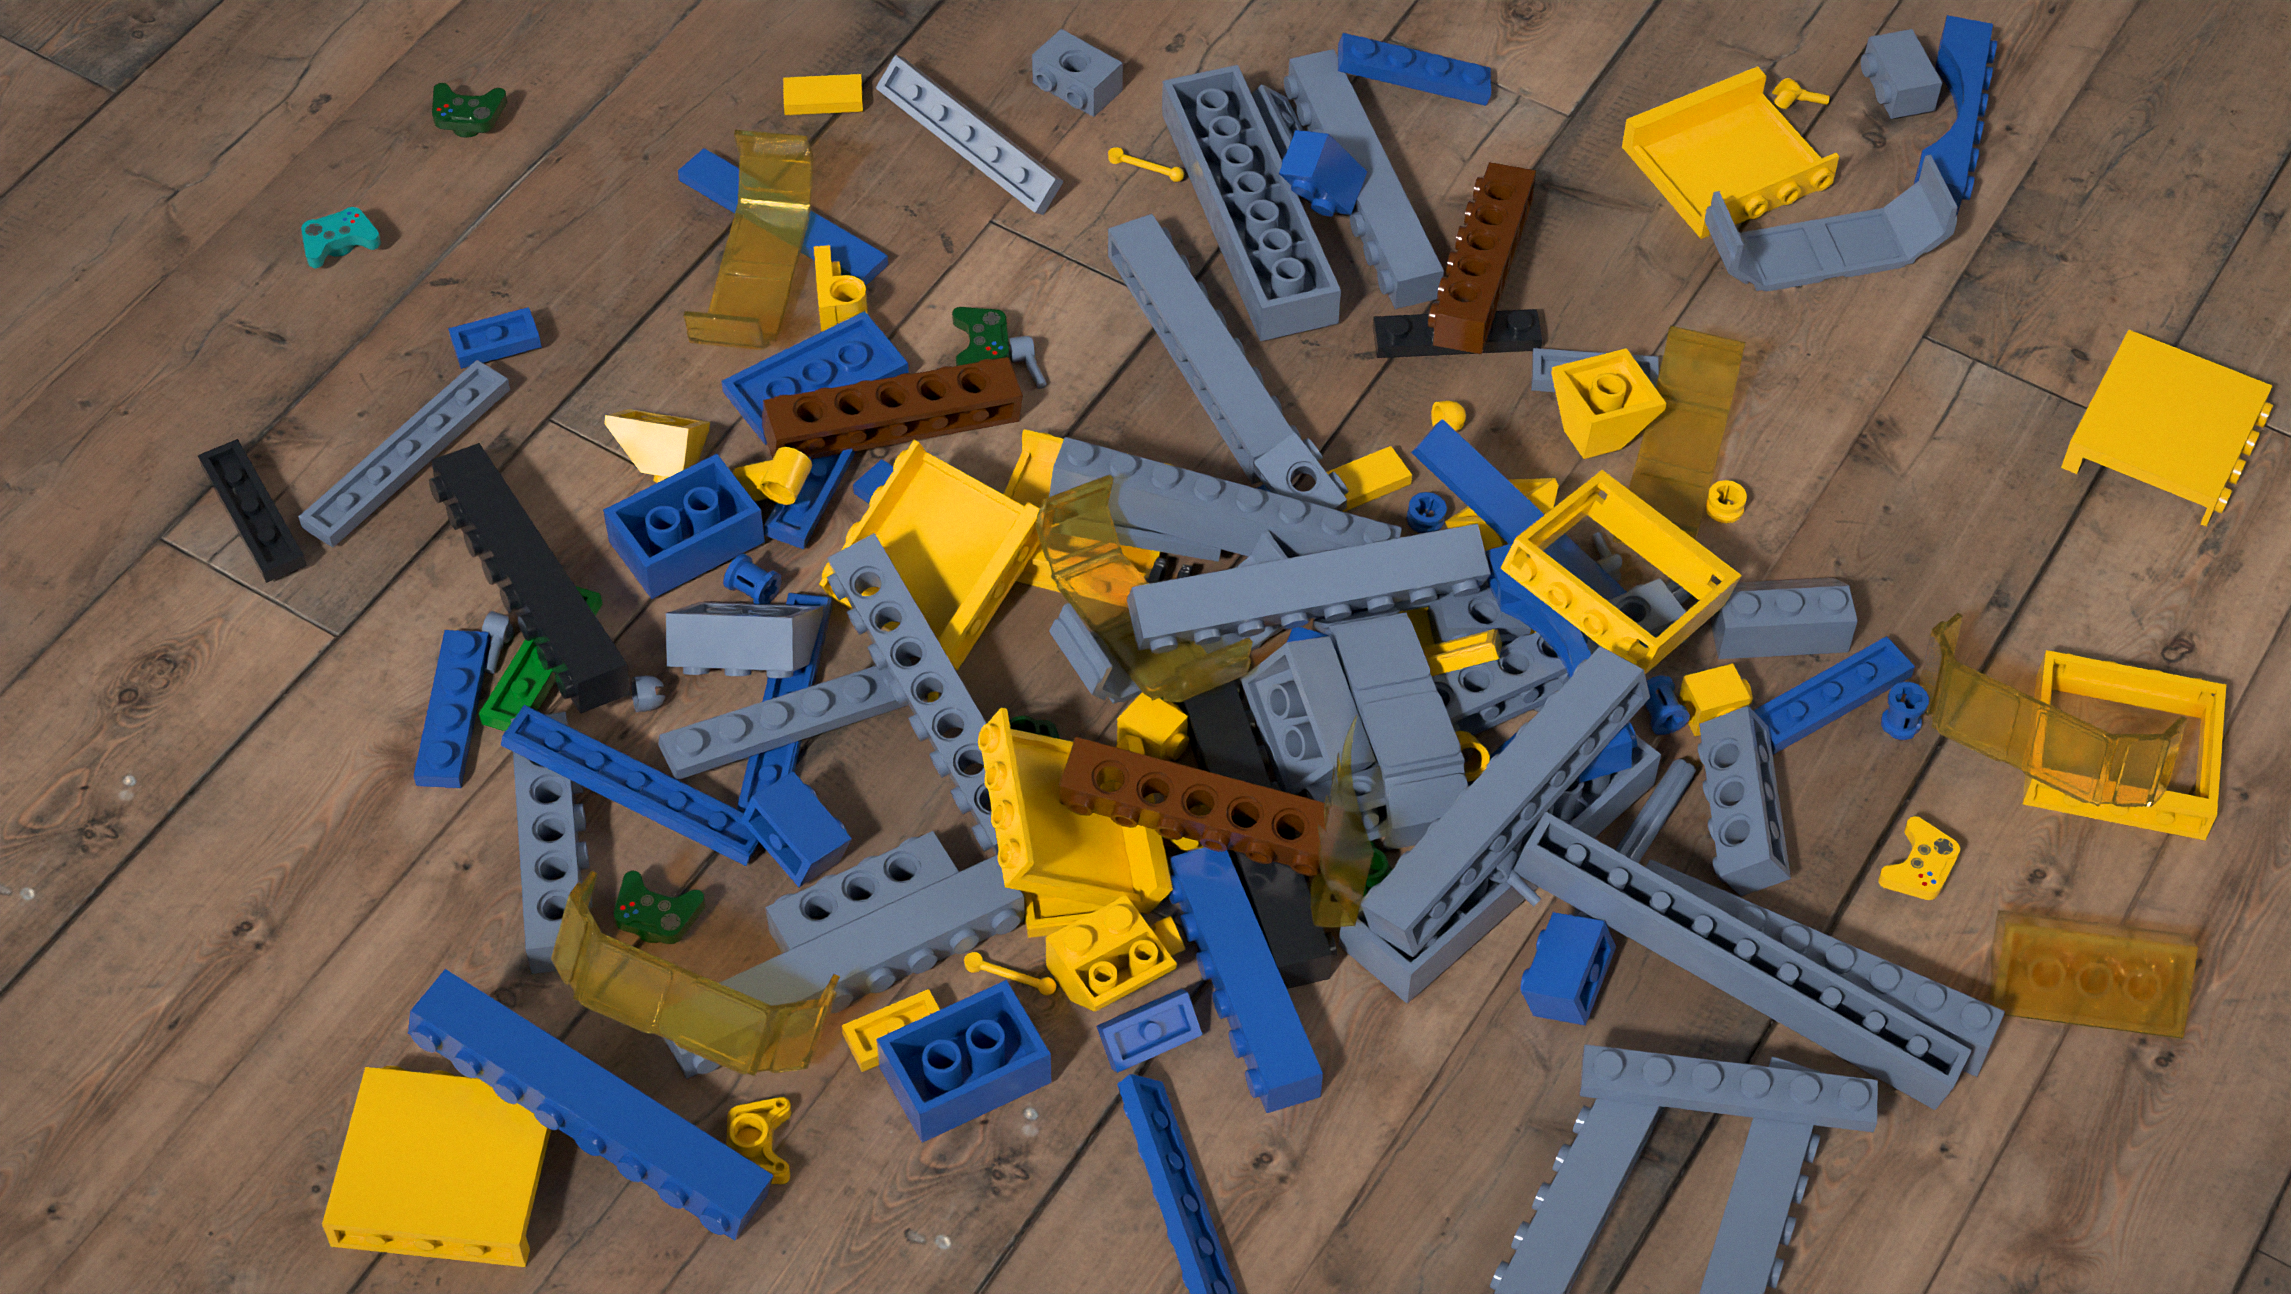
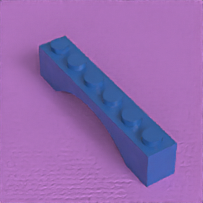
M1947 15L1939 43L1935 70L1944 80L1953 97L1957 119L1945 135L1922 150L1914 184L1919 181L1925 156L1931 155L1958 207L1956 215H1958L1962 199L1970 200L1975 177L1968 176V171H1975L1979 149L1972 148L1973 144L1979 145L1984 121L1977 120V117H1984L1989 94L1982 93V90L1988 91L1993 67H1988L1986 64H1993L1998 41L1991 40L1992 23Z
M1513 543L1485 551L1491 573L1487 578V582L1500 610L1522 621L1539 633L1555 650L1565 666L1570 679L1574 675L1579 663L1588 659L1594 653H1591L1587 646L1588 636L1501 569ZM1549 551L1545 552L1547 555L1553 558ZM1630 721L1626 723L1577 777L1579 783L1632 767V749L1637 747V738Z

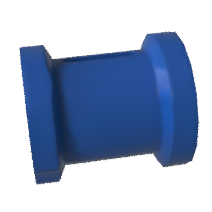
M742 553L729 565L723 584L725 588L731 591L738 589L753 598L754 604H770L778 594L782 580L781 574L773 570L770 572L765 571L753 564L750 556Z
M1659 675L1646 680L1650 698L1644 705H1646L1652 717L1650 725L1654 733L1666 735L1685 726L1689 721L1690 714L1685 706L1679 704L1673 692L1675 684L1671 677Z
M1900 682L1889 691V708L1882 714L1881 726L1893 738L1908 740L1912 739L1921 729V715L1928 708L1929 696L1916 683ZM1906 694L1904 702H1900L1902 695ZM1906 719L1909 720L1907 728H1903Z

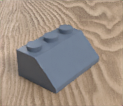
M1834 577L1738 582L1726 604L1710 618L1718 659L1849 652L1858 621L1849 585Z
M697 602L666 613L667 666L683 667V674L688 675L710 673V668L724 669L726 676L751 675V670H766V676L769 678L793 677V671L809 665L823 617V606Z
M1330 636L1287 642L1241 678L1244 691L1282 792L1305 797L1307 796V786L1360 772L1376 761L1371 742L1366 735L1354 697L1350 692L1340 659L1336 654Z

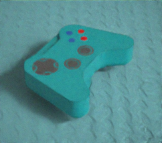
M348 207L343 211L322 218L308 220L301 227L307 263L315 269L323 265L328 255L335 257L344 256L350 253L355 245L363 246L370 250H375L381 245L378 230L357 207Z

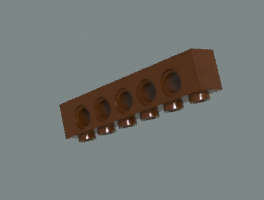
M1489 162L1484 178L1477 177L1473 191V201L1475 202L1469 201L1466 207L1464 225L1467 226L1459 227L1455 250L1458 251H1451L1448 258L1446 275L1449 277H1441L1437 294V301L1440 302L1439 304L1432 303L1430 308L1428 327L1434 328V346L1477 354L1483 353L1533 204L1536 170Z
M1009 357L994 360L984 359L977 363L954 367L944 366L937 370L914 374L904 373L897 377L874 381L864 380L851 385L834 388L824 387L811 392L779 395L763 400L762 429L772 459L781 447L794 448L807 457L815 459L841 454L843 450L853 449L854 452L910 442L914 439L921 440L1019 422L1023 394Z
M1079 737L1074 739L1059 784L1060 803L1076 814L1084 816L1092 815V813L1110 817L1113 822L1124 827L1134 828L1140 825L1155 829L1159 835L1168 839L1179 840L1184 837L1196 840L1204 847L1213 851L1224 852L1227 849L1244 853L1252 861L1262 864H1269L1272 861L1289 865L1295 872L1307 876H1315L1317 873L1329 876L1344 823L1345 808ZM1109 781H1115L1122 785L1120 789L1113 792L1104 791L1100 788L1102 784ZM1152 793H1160L1166 797V800L1153 804L1147 802L1144 798ZM1196 805H1205L1211 809L1208 814L1203 816L1194 815L1189 810ZM1240 817H1250L1256 821V824L1248 828H1242L1237 826L1234 821ZM1285 829H1294L1300 832L1301 836L1294 840H1287L1282 838L1279 833Z

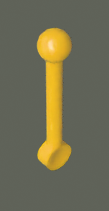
M1118 147L1111 148L1108 151V160L1113 164L1125 162L1167 175L1174 182H1180L1184 178V171L1180 167H1173L1171 169L1124 154L1123 150Z
M977 952L968 953L964 958L965 968L971 973H976L980 970L1038 988L1039 992L1046 996L1052 995L1056 990V983L1050 977L1038 979L983 961L982 956Z

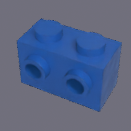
M1295 130L1279 171V175L1291 185V190L1311 203L1313 211L1329 217L1333 216L1334 213L1351 215L1367 171L1329 134Z
M794 771L753 795L741 818L745 826L798 887L803 886L838 864L852 840L843 823L828 812L818 800L814 790L809 785L804 784Z
M1552 913L1546 929L1541 930L1536 944L1537 952L1532 965L1524 971L1521 979V993L1533 1016L1586 1026L1616 949L1605 921Z

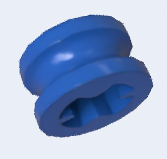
M1422 492L1416 494L1409 501L1406 517L1408 525L1418 533L1440 530L1444 525L1447 511L1446 503L1440 496L1434 493ZM1427 509V513L1432 510L1434 511V517H1426V513L1420 515L1419 510Z

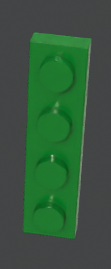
M576 586L596 616L603 605L600 593ZM524 640L479 712L482 725L506 731L511 724V719L517 716L524 705L538 711L556 682L552 669L545 670L537 654V646L533 640Z

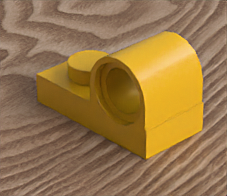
M830 245L814 246L821 332L865 311L868 314L864 282L855 276H841L840 261L831 262Z

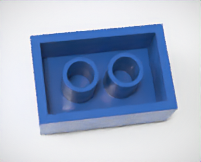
M718 454L603 509L609 543L651 599L765 542L761 509Z
M1007 980L877 1038L879 1068L922 1143L1052 1083L1051 1053Z

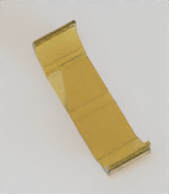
M735 130L734 137L740 156L738 204L708 313L684 311L683 317L687 327L689 343L764 350L771 345L770 341L776 342L780 333L791 291L793 275L804 242L811 210L814 158L807 136Z
M1670 325L1656 386L1657 391L1667 404L1665 410L1645 428L1629 490L1696 540L1726 428L1746 342ZM1616 536L1613 537V542L1626 545Z
M1110 474L1043 499L1042 508L1038 512L1035 527L1044 556L1049 562L1052 571L1051 578L1055 581L1058 590L1089 628L1101 637L1109 647L1112 656L1146 696L1150 697L1152 701L1163 697L1165 702H1182L1248 674L1251 663L1249 655L1253 643L1249 637L1209 654L1201 645H1196L1195 640L1178 643V648L1164 653H1152L1151 648L1138 651L1127 598L1132 587L1149 583L1122 553L1108 507L1114 480Z
M1956 613L1948 621H1941L1932 628L1919 685L1929 696V705L1925 714L1927 716L1931 714L1933 719L1932 728L1938 730L1941 735L1995 761H2003L2022 770L2028 777L2080 802L2091 803L2097 807L2101 804H2114L2118 807H2152L2164 795L2171 779L2187 718L2180 716L2161 734H2111L1957 662L1954 652L1963 615Z
M591 870L583 883L578 882L568 896L551 960L566 985L570 983L574 990L573 999L580 1001L581 1005L642 1032L655 1033L673 1041L684 1050L741 1074L748 1073L756 1077L758 1072L783 1073L809 1067L819 1047L837 995L835 990L840 976L833 974L819 999L771 1006L603 934L588 909L598 873Z

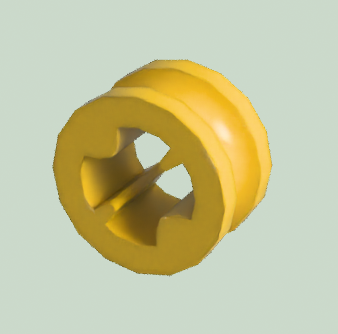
M1729 480L1714 483L1708 493L1706 502L1707 514L1712 519L1721 523H1733L1739 520L1744 513L1747 499L1745 489L1740 484ZM1719 499H1722L1723 502H1725L1726 499H1729L1734 503L1733 505H1731L1730 501H1727V505L1720 503Z

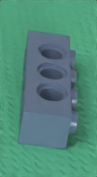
M1748 705L1700 723L1701 743L1698 744V753L1706 771L1707 780L1703 781V791L1710 803L1712 818L1708 819V829L1715 841L1717 856L1713 858V867L1718 879L1722 883H1727L1740 896L1791 879L1768 725Z
M934 831L921 837H911L902 842L897 848L879 856H869L853 868L837 875L825 876L809 888L778 898L773 904L765 907L769 933L783 954L959 873ZM900 878H910L907 881H897ZM858 897H869L866 900H855ZM817 916H827L826 918L821 920L813 919Z

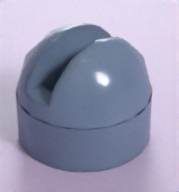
M647 675L632 677V699L636 712L652 711L663 704L666 696L656 695L655 689L664 687V684L659 679Z

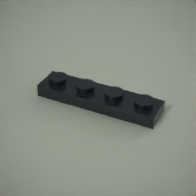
M1537 309L1496 311L1483 353L1533 351V348L1541 349L1542 335ZM1429 314L1373 317V334L1377 358L1477 353L1434 346V328L1428 327Z
M233 440L199 454L198 458L202 469L265 582L268 583L307 566L302 551L239 440Z

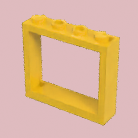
M1604 470L1598 472L1518 535L1501 566L1504 572L1601 647L1644 669L1645 674L1726 604L1742 576ZM1601 490L1608 494L1605 500L1599 496ZM1588 515L1700 601L1655 638L1543 552V550ZM1716 576L1722 582L1716 585L1711 580ZM1639 640L1646 644L1648 647L1645 648L1643 645H1641L1639 643Z
M2046 650L2036 676L2022 804L2206 841L2217 817L2226 684L2205 681L2202 678H2189L2164 673L2155 669L2148 670L2122 665L2114 661H2101L2075 656L2070 653L2065 654ZM2052 690L2201 718L2195 796L2045 767L2044 760Z

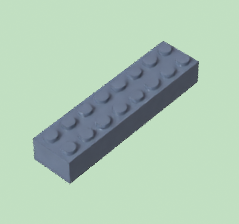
M1234 65L1164 80L1162 87V116L1260 341L1338 324L1341 289L1298 195L1291 190V185L1279 175L1282 160L1239 66Z
M1636 735L1637 747L1632 749L1631 768L1579 783L1576 778L1546 812L1595 838L1654 785L1661 754ZM1541 818L1513 847L1512 850L1516 853L1518 859ZM1520 876L1533 891L1538 888V886ZM1486 877L1420 951L1412 957L1370 931L1361 906L1366 898L1365 895L1342 915L1339 946L1405 1003H1409L1523 902L1525 898L1507 882L1499 883Z

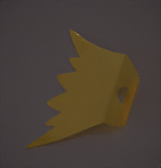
M1357 715L1347 733L1341 763L1339 753L1337 755V781L1334 766L1331 804L1328 795L1325 797V830L1318 825L1320 843H1317L1322 874L1318 873L1314 877L1311 887V910L1315 926L1348 927L1356 925L1374 853L1362 821L1352 779L1351 749ZM1332 893L1338 902L1330 901V896Z

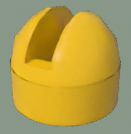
M1450 400L1435 402L1431 410L1433 427L1443 419L1456 432L1460 431L1466 420L1464 407L1458 402Z
M1171 916L1157 921L1150 927L1171 956L1185 951L1184 944Z

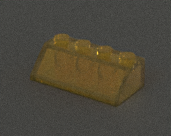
M1998 910L1991 951L1990 1005L2005 1011V1016L2183 1039L2198 946L2188 934Z

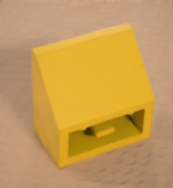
M1127 895L1045 937L1046 967L1071 1002L1094 1012L1175 970L1177 965Z

